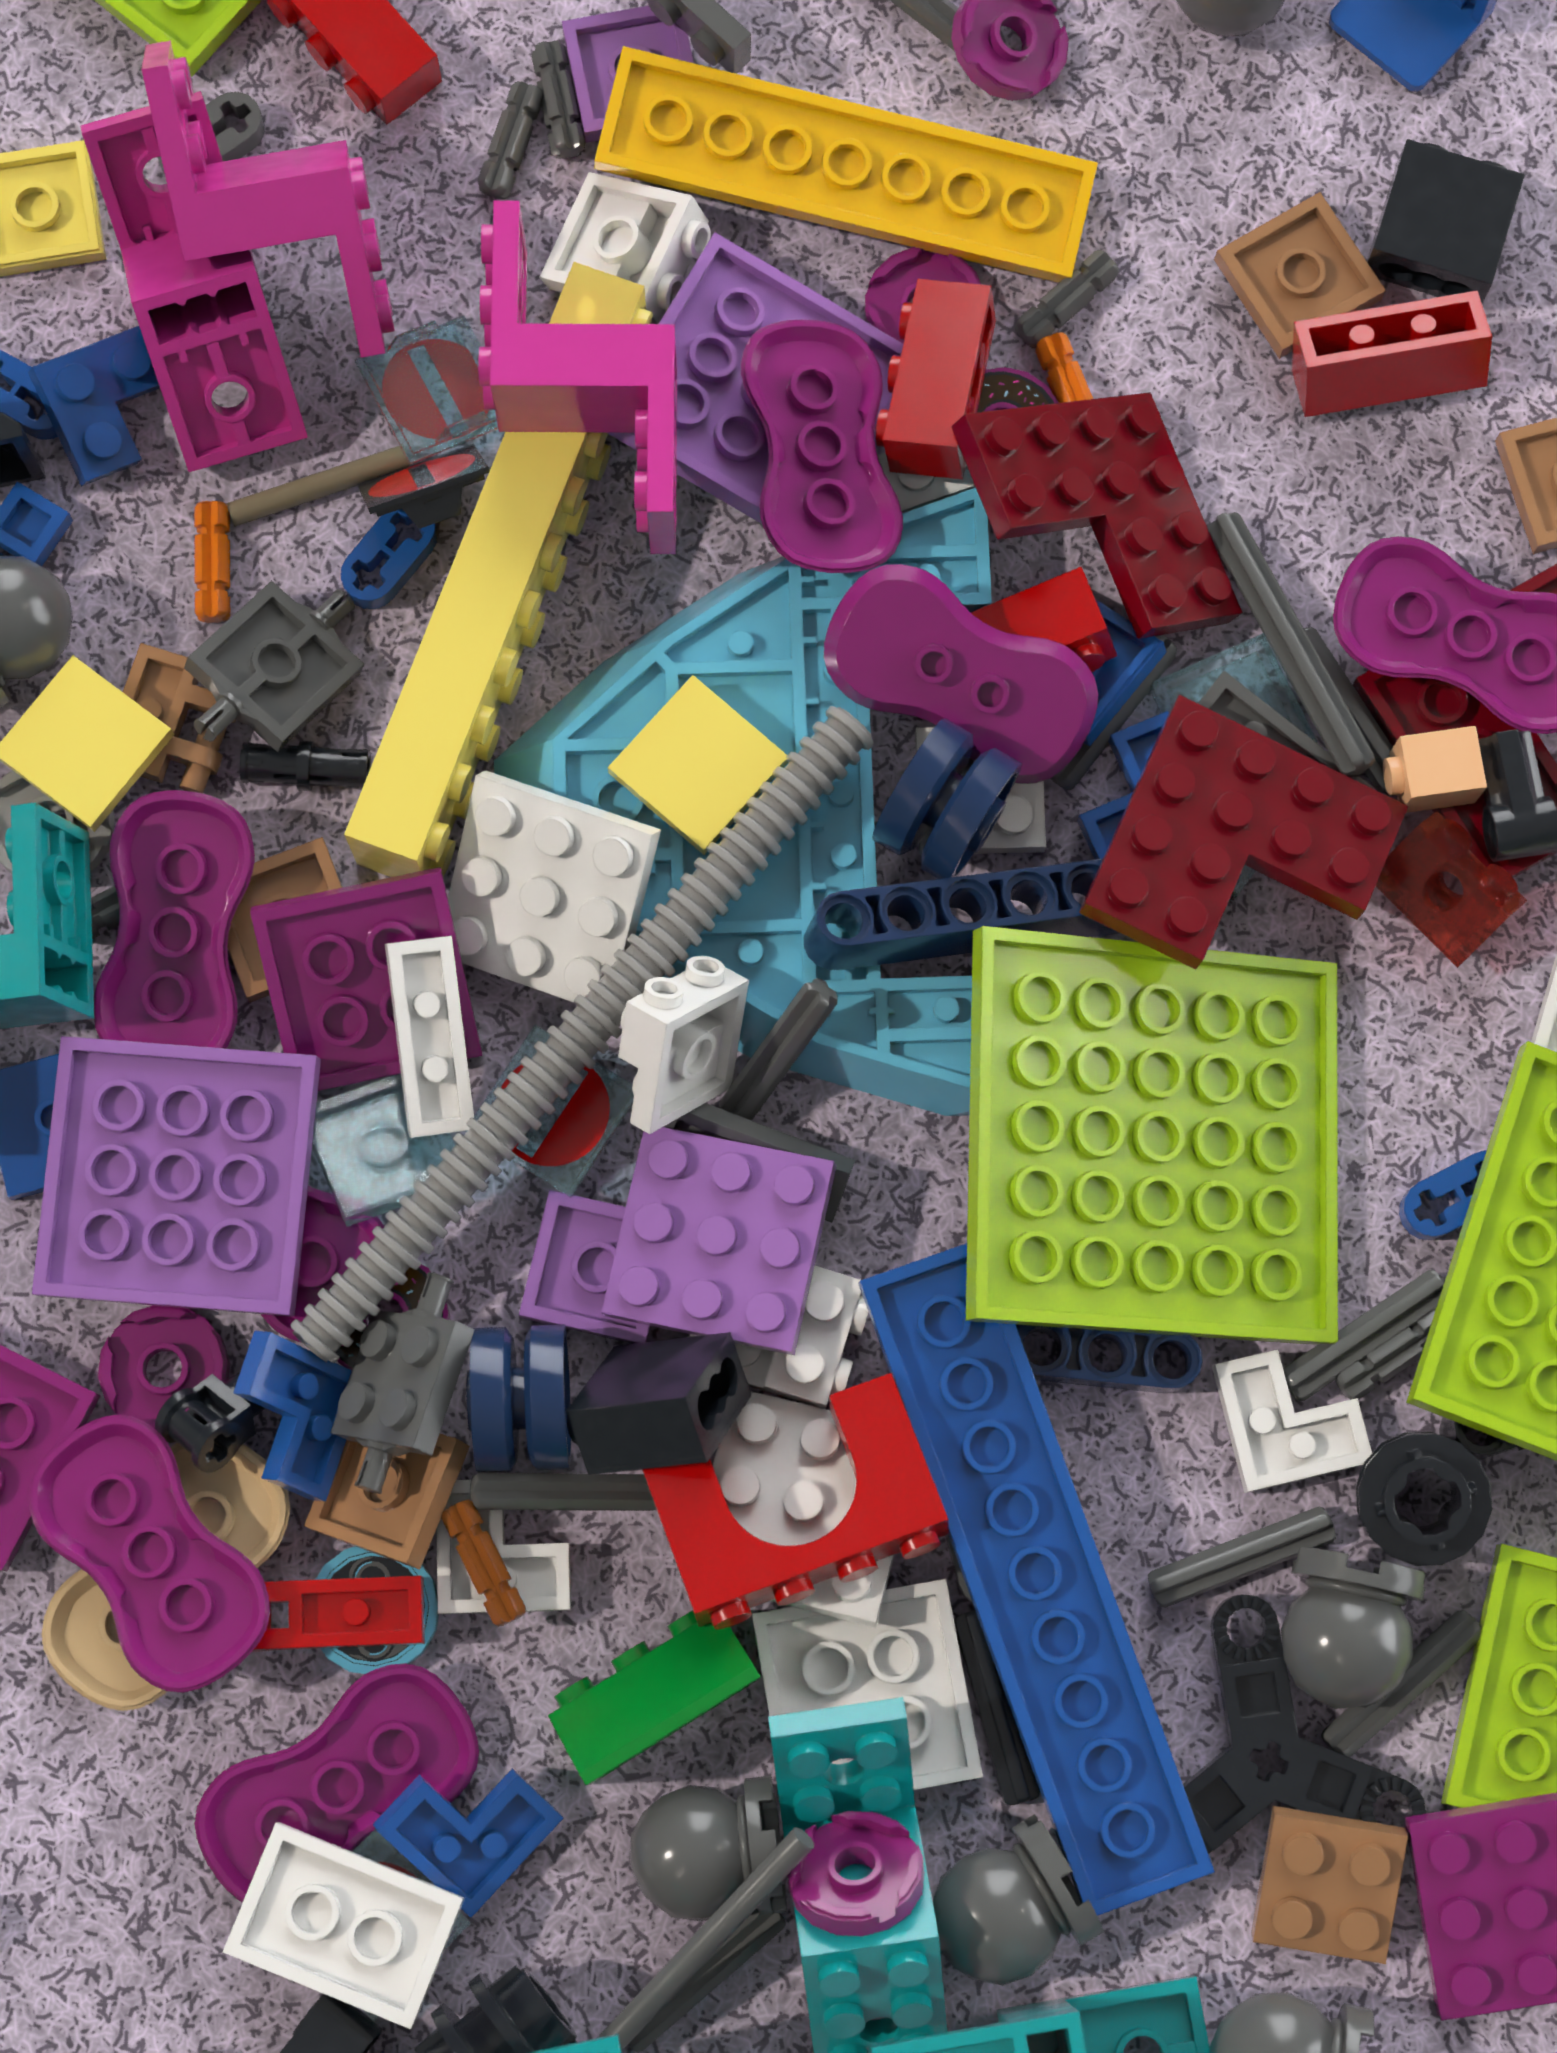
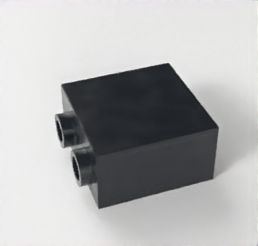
M1407 139L1393 173L1367 263L1380 280L1436 297L1478 290L1481 303H1483L1494 280L1525 174L1507 169L1496 162L1480 161L1450 152L1436 144L1420 143Z
M731 1332L614 1346L566 1410L569 1436L578 1445L588 1475L708 1462L752 1396Z

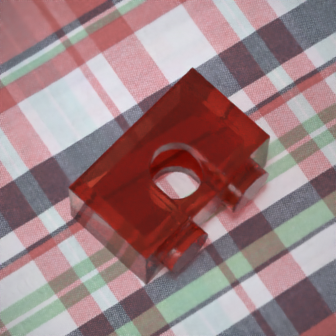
M1436 811L1415 827L1388 855L1376 887L1458 968L1528 900L1518 892V885L1508 871L1496 864H1490L1486 867L1469 850L1472 846V839L1460 824L1451 819H1445ZM1443 872L1452 873L1461 881L1463 895L1457 894L1447 887L1443 878Z

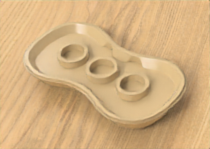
M178 1443L174 1444L170 1448L176 1459L186 1500L196 1517L208 1531L243 1553L256 1568L260 1567L276 1551L288 1526L290 1502L287 1489L261 1478L267 1461L244 1444L239 1447L234 1457L224 1467L210 1473L200 1471L191 1460L192 1454ZM80 1569L74 1573L55 1592L44 1616L41 1634L43 1649L50 1664L69 1686L85 1698L103 1707L126 1711L139 1709L154 1702L167 1691L148 1683L130 1666L121 1648L114 1616L106 1596L98 1584L84 1570Z

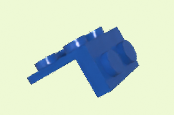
M1340 0L1331 11L1329 25L1335 32L1405 88L1417 92L1422 90L1492 14L1498 0Z

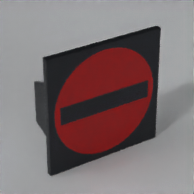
M471 444L359 483L357 486L370 514L376 513L379 517L403 509L414 524L421 529L461 515L462 487L485 480L484 474L489 473L490 470L475 445Z

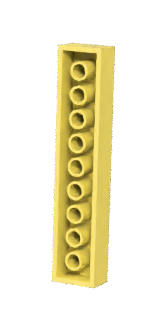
M573 262L549 324H651L653 312L646 310L645 286ZM505 432L344 833L357 865L389 877L441 867L443 876L445 875L452 860L456 844L455 841L448 838L457 816L466 819L474 782L471 780L479 759L489 762L498 743L501 727L495 725L494 721L502 702L511 705L519 690L523 669L517 668V663L524 646L534 648L540 637L545 621V613L538 611L546 590L556 592L562 581L567 565V557L561 555L568 534L578 536L584 525L589 509V501L584 500L583 496L590 478L600 481L608 464L611 453V446L605 444L608 433Z

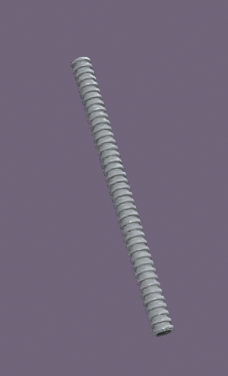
M830 706L826 710L828 719L824 723L817 721L812 726L815 734L811 738L804 736L799 741L802 749L798 753L791 751L786 756L789 764L785 768L778 766L773 771L776 779L772 783L763 782L760 786L762 795L758 799L750 797L746 802L749 810L745 814L742 812L736 813L733 817L736 823L732 829L728 827L722 829L720 832L723 838L719 844L711 842L708 845L707 851L710 854L705 860L700 857L695 860L694 866L696 870L692 875L684 873L680 878L683 883L680 889L671 888L667 892L670 900L666 905L658 903L654 907L657 915L653 920L645 918L640 923L644 930L639 936L632 933L627 938L630 946L625 951L618 949L614 953L617 961L612 967L605 964L600 969L604 976L598 982L592 979L587 984L591 991L585 997L578 995L574 999L577 1007L572 1012L564 1010L560 1015L564 1022L558 1028L553 1025L550 1026L547 1030L550 1038L545 1043L537 1041L533 1046L537 1051L531 1059L527 1056L523 1057L520 1063L524 1067L518 1074L513 1071L507 1076V1079L510 1081L509 1085L504 1090L501 1087L495 1089L493 1094L497 1098L491 1105L487 1102L482 1104L480 1110L483 1114L478 1120L472 1117L466 1123L470 1128L464 1136L460 1133L454 1136L453 1140L457 1144L451 1151L446 1148L441 1151L439 1155L443 1160L437 1167L433 1164L427 1167L426 1171L430 1174L424 1182L417 1179L412 1186L416 1189L410 1198L403 1195L399 1199L402 1205L399 1211L395 1213L390 1210L385 1217L389 1222L382 1229L376 1226L372 1230V1234L375 1236L372 1242L368 1244L363 1241L358 1246L362 1252L355 1260L349 1257L345 1261L348 1269L344 1274L341 1275L336 1272L331 1277V1280L335 1283L328 1291L322 1288L318 1292L321 1300L317 1305L308 1304L304 1308L307 1316L303 1321L295 1319L290 1324L294 1330L292 1332L293 1335L325 1362H337L340 1358L337 1350L342 1345L349 1348L353 1343L350 1335L355 1330L364 1331L367 1327L364 1319L369 1314L377 1316L381 1311L377 1304L383 1298L387 1301L391 1300L394 1296L391 1288L396 1283L404 1285L408 1280L404 1273L410 1267L414 1270L418 1269L421 1265L418 1257L423 1252L431 1254L435 1249L431 1242L437 1236L444 1239L448 1234L445 1226L450 1221L458 1223L462 1218L458 1211L464 1205L471 1208L475 1203L472 1195L477 1190L485 1192L489 1187L485 1180L491 1174L498 1177L502 1172L501 1168L498 1167L504 1159L512 1161L515 1157L512 1149L518 1143L525 1146L529 1141L525 1136L531 1128L538 1131L542 1126L539 1118L544 1113L552 1115L556 1110L552 1105L558 1097L565 1100L569 1095L566 1087L571 1082L579 1084L582 1080L579 1074L584 1067L592 1069L596 1064L592 1059L598 1051L602 1054L606 1053L609 1049L606 1042L611 1036L619 1038L622 1034L619 1028L621 1025L620 1021L626 1007V1002L644 993L645 983L649 979L663 977L664 975L668 977L673 976L676 972L673 967L674 963L677 960L682 962L687 960L689 955L686 950L690 945L695 947L700 945L702 942L699 936L704 929L709 932L714 929V917L717 914L720 916L727 914L729 910L726 904L730 899L734 901L740 899L742 896L739 890L743 884L751 886L754 883L755 878L752 874L756 869L764 871L767 868L768 862L766 858L768 855L777 856L781 852L779 843L783 838L790 841L795 834L792 828L795 824L804 825L808 821L805 813L809 808L817 810L821 806V801L818 798L822 793L830 795L834 791L832 782L835 779L843 780L847 776L845 767L849 763L856 765L860 761L858 752L862 748L869 750L873 746L872 735L854 716L840 707Z

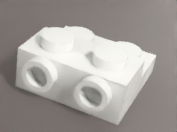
M589 172L540 274V279L549 290L562 292L572 264L577 262L645 286L646 310L653 312L651 324H659L685 281L683 276L691 259H698L711 238V231L708 225L709 220L692 195Z
M709 956L692 957L687 961L684 972L671 979L665 977L649 979L645 983L644 993L626 1002V1007L620 1021L622 1034L618 1057L638 1068L632 1085L634 1099L630 1123L648 1134L657 1131L726 1092L732 1085L749 980L726 968L718 959Z
M814 1266L795 1356L734 1343L748 1385L826 1409L829 1395L845 1390L853 1365L852 1360L842 1358L848 1334L861 1336L868 1316V1309L864 1298L860 1295L861 1290L858 1284L860 1279Z

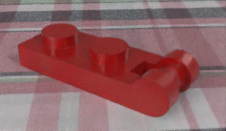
M397 1576L265 1582L269 1595L270 1615L267 1629L252 1652L425 1644L424 1577ZM288 1603L289 1628H272L271 1604Z

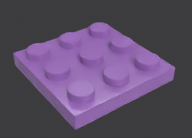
M665 1127L651 1134L643 1131L601 1313L606 1317L698 1336L731 1332L733 1341L736 1344L795 1356L837 1165L832 1160Z

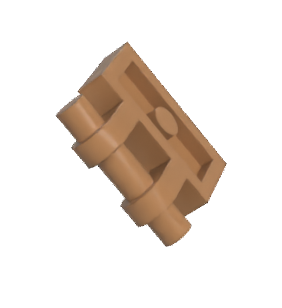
M140 643L123 693L170 727L175 734L140 777L162 783L170 760L186 766L179 788L184 791L203 794L209 776L217 775L223 755L218 751L227 727L213 742L203 738L206 730L201 735H197L195 743L181 739L179 735L189 708L205 713L217 701L208 689L197 686L199 681L184 669L188 657Z

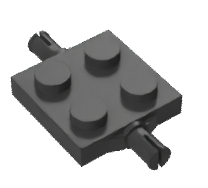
M273 581L269 582L187 658L184 669L207 688L217 701L200 718L194 721L193 725L198 734L201 735L206 730L203 738L213 742L234 720H238L248 725L272 748L279 752L360 675L364 667V663L341 643L333 628L349 612L355 609L352 598L348 596L342 602L346 592L336 589L320 607L312 610L305 605L295 602Z
M427 1273V1279L416 1309L403 1313L381 1310L377 1316L371 1315L368 1326L361 1336L360 1349L349 1381L339 1399L338 1412L330 1433L348 1441L360 1443L363 1447L368 1448L354 1486L372 1493H382V1487L393 1457H399L410 1452L432 1456L475 1331L458 1321L441 1317L454 1281L436 1273Z

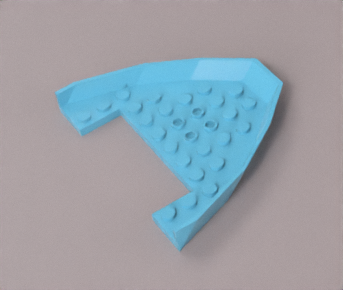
M973 488L902 513L903 530L899 545L895 553L885 563L877 567L890 564H904L926 570L946 584L969 612L992 604L988 516L977 489ZM782 556L735 575L601 663L494 760L495 774L661 829L635 935L639 936L644 930L640 923L645 918L652 921L657 915L654 907L658 903L666 905L670 900L667 892L671 888L680 889L683 885L680 879L684 873L691 875L696 870L694 866L695 860L698 857L705 860L710 853L707 851L703 855L613 778L608 773V766L692 675L787 755L791 751L798 753L802 749L799 741L804 736L811 738L815 734L812 726L817 721L824 723L828 719L826 710L830 706L846 710L862 723L871 734L870 709L849 699L835 685L827 672L824 661V641L834 612L849 588L871 569L852 573L818 572L793 564ZM862 748L858 752L860 761L856 765L849 763L845 767L847 776L843 780L835 779L832 782L834 791L830 795L822 793L818 798L821 801V806L817 810L809 808L805 813L808 821L804 825L795 824L792 828L795 834L790 841L782 839L779 843L781 852L777 856L768 855L766 858L768 862L767 868L764 871L755 870L752 874L755 878L754 883L751 886L745 884L739 889L742 894L738 901L732 899L726 904L729 910L725 916L717 914L713 919L715 923L714 929L711 932L704 929L699 935L702 939L698 947L690 945L686 950L689 955L685 962L677 960L673 965L676 971L673 976L668 977L664 975L663 977L671 979L684 972L687 961L692 957L709 956L718 959L726 968L748 979L749 985L738 1051L750 1058L805 983H811L813 979H822L827 982L829 988L837 992V1005L791 1066L790 1071L944 1116H967L970 1113L972 976L881 978L880 965L844 970H826L817 966L807 956L804 949V934L824 898L838 891L877 887L875 841L872 840L875 829L871 748L869 750ZM749 807L743 812L744 814L749 810ZM734 822L729 828L732 829L736 823ZM720 837L716 844H719L723 838ZM826 924L828 930L834 936L844 939L851 938L849 932L844 927L838 924Z

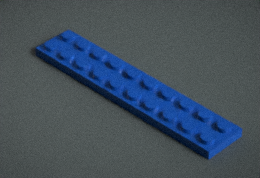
M966 1243L860 1280L858 1284L889 1371L892 1373L948 1516V1535L1060 1848L1072 1869L1070 1876L1079 1901L1082 1904L1089 1900L1097 1916L1209 1875L1215 1871L1016 1325L966 1321Z

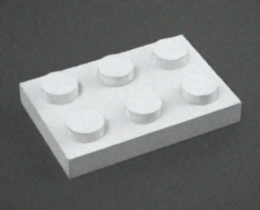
M277 1822L274 1825L223 1953L412 2029L465 1898Z

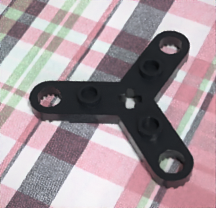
M1240 1594L1225 1599L1215 1609L1211 1619V1636L1229 1746L1183 1783L1208 1854L1216 1850L1275 1800L1302 1811L1378 1823L1375 1820V1815H1373V1804L1376 1803V1798L1381 1796L1383 1792L1392 1790L1398 1791L1405 1797L1408 1803L1407 1817L1426 1814L1424 1797H1422L1417 1787L1409 1781L1298 1737L1287 1665L1283 1656L1279 1629L1280 1623H1278L1276 1612L1263 1599L1253 1595ZM1249 1608L1255 1611L1261 1618L1263 1632L1258 1642L1250 1647L1243 1648L1235 1645L1230 1640L1227 1633V1623L1229 1617L1235 1611ZM1269 1741L1277 1744L1276 1756L1285 1760L1284 1767L1280 1773L1269 1771L1265 1780L1256 1777L1258 1765L1249 1761L1250 1754L1253 1749L1265 1750ZM1404 1822V1823H1403L1401 1826H1399V1827H1404V1828H1406V1823Z

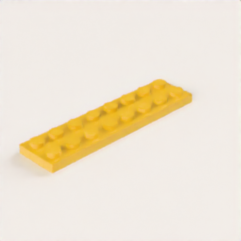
M625 46L622 47L594 160V169L910 247L921 248L947 256L951 254L961 257L963 260L1057 283L1064 278H1072L1098 166L1097 162Z

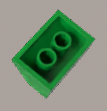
M692 1610L667 1626L673 1638L650 1651L646 1642L643 1641L611 1661L616 1670V1673L595 1686L589 1677L586 1676L554 1696L560 1708L550 1713L548 1717L586 1786L595 1783L760 1680L761 1676L730 1627L714 1629L712 1623L699 1627Z

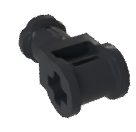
M240 1372L225 1383L211 1374L194 1388H185L174 1393L164 1403L156 1417L155 1430L167 1442H177L192 1454L191 1460L194 1466L205 1473L215 1472L224 1467L234 1457L239 1447L256 1435L253 1418L266 1409L233 1393Z

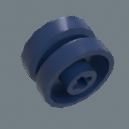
M946 718L941 719L919 747L890 795L875 826L872 840L900 856L914 849L931 827L933 830L927 839L921 855L922 870L937 879L958 877L974 853L981 849L997 824L1007 802L1005 801L1021 771L1022 763L994 747L980 754L965 776L961 775L973 750V734Z
M565 1324L531 1326L525 1336L524 1367H517L514 1338L506 1327L472 1328L475 1331L470 1342V1370H467L466 1403L469 1431H472L476 1471L478 1473L511 1472L518 1459L519 1430H526L529 1460L537 1470L570 1469L572 1440L568 1433L566 1410L571 1405L568 1341Z

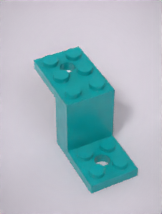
M37 803L12 805L11 827L6 831L5 847L8 858L12 863L13 890L7 896V914L11 925L14 927V933L0 935V1029L94 1019L89 832Z
M899 1697L768 1716L784 1838L795 1827L805 1831L816 1823V1828L818 1829L824 1824L831 1823L833 1815L843 1812H876L897 1820L909 1831L910 1839L916 1843V1846H919L924 1861L923 1893L908 1916L884 1931L867 1936L835 1935L813 1926L796 1910L793 1902L813 2053H871V2045L948 2032L939 1934L915 1807L908 1722L904 1698ZM839 1759H854L844 1764H832V1762ZM853 1864L842 1869L839 1875L845 1879L859 1880L867 1877L873 1870L863 1864Z
M1194 1975L997 2009L999 2023L870 2046L871 2053H1123L1125 2046L1130 2040L1138 2036H1147L1156 2041L1160 2053H1209L1210 2047L1198 1981Z

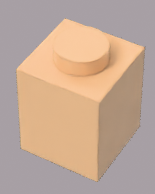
M1476 726L1400 736L1389 753L1390 757L1384 758L1383 776L1389 796L1397 795L1398 801L1408 806L1406 813L1474 804L1487 788Z

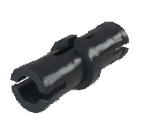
M301 740L298 746L285 745L279 752L270 745L243 742L240 754V779L242 783H283L296 785L298 791H311L313 786H338L362 789L371 768L370 749L315 747L314 741Z

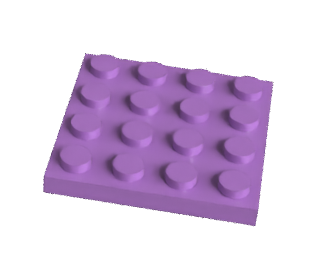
M714 232L659 323L675 324L677 356V475L762 524L760 518V496L769 464V448L765 428L746 393L741 376L743 351L749 338L760 328L786 320L826 321L848 328L860 336L873 351L882 372V398L874 427L876 448L878 447L876 445L878 414L881 409L890 408L893 394L888 392L887 386L889 363L893 355L901 356L903 343ZM608 433L635 449V433Z
M61 1036L32 1294L41 1297L295 1317L321 1059L317 1055Z

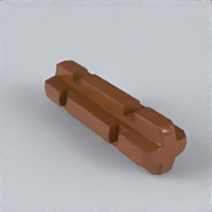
M467 1499L448 1507L442 1513L441 1519L452 1539L457 1538L459 1545L455 1548L478 1594H484L487 1599L483 1604L492 1623L498 1627L504 1626L526 1613V1606L517 1588L510 1587L508 1581L512 1578L489 1532L482 1531L480 1525L484 1522L473 1502Z

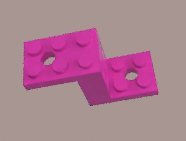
M171 41L146 45L141 70L184 261L336 235L360 356L362 358L385 354L384 333L394 332L395 329L386 278L374 280L373 272L383 270L374 218L362 220L360 210L370 209L369 191L362 156L350 158L347 142L342 140L205 165L207 151L200 120L188 122L186 113L187 109H192L191 96H194L186 57L174 58Z
M201 91L195 92L194 96H191L192 109H187L186 113L188 122L200 120L207 151L205 165L223 162ZM150 106L80 125L82 136L121 249L131 303L188 472L308 438L251 250L184 261L167 183L162 185L153 184L143 176V169L147 162L155 157H161ZM225 382L239 383L247 390L244 400L234 407L217 405L212 400V394L216 387Z
M493 200V224H482L481 259L482 264H485L486 285L480 286L481 325H484L485 347H479L478 371L479 385L483 386L484 410H495L499 432L635 433L637 471H635L634 506L637 532L649 533L650 554H676L677 356L675 324L526 323L527 247L520 201Z

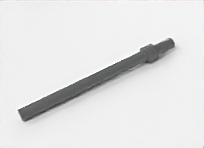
M793 1828L597 2038L619 2034L621 2050H623L814 1848V1843L810 1836L800 1828Z

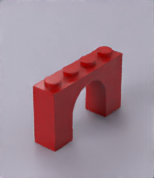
M892 1373L829 1395L830 1411L856 1478V1491L851 1507L843 1520L832 1531L815 1541L801 1545H777L763 1541L746 1531L730 1512L710 1459L704 1463L642 1469L699 1627L709 1623L713 1624L714 1629L734 1626L752 1616L750 1608L773 1599L776 1600L778 1606L789 1605L812 1595L815 1592L813 1585L835 1576H839L841 1582L854 1581L878 1569L876 1561L900 1552L904 1559H911L929 1553L941 1545L939 1538L948 1535L949 1519Z

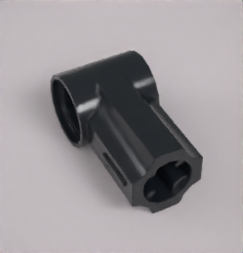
M1514 729L1496 732L1491 736L1478 739L1487 788L1483 792L1486 806L1482 812V828L1484 842L1490 859L1493 862L1557 852V809L1553 799L1550 796H1544L1531 732Z

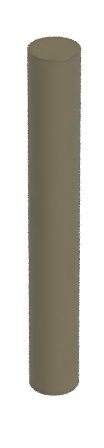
M402 444L226 504L234 527L355 487L359 483L408 467L410 464Z

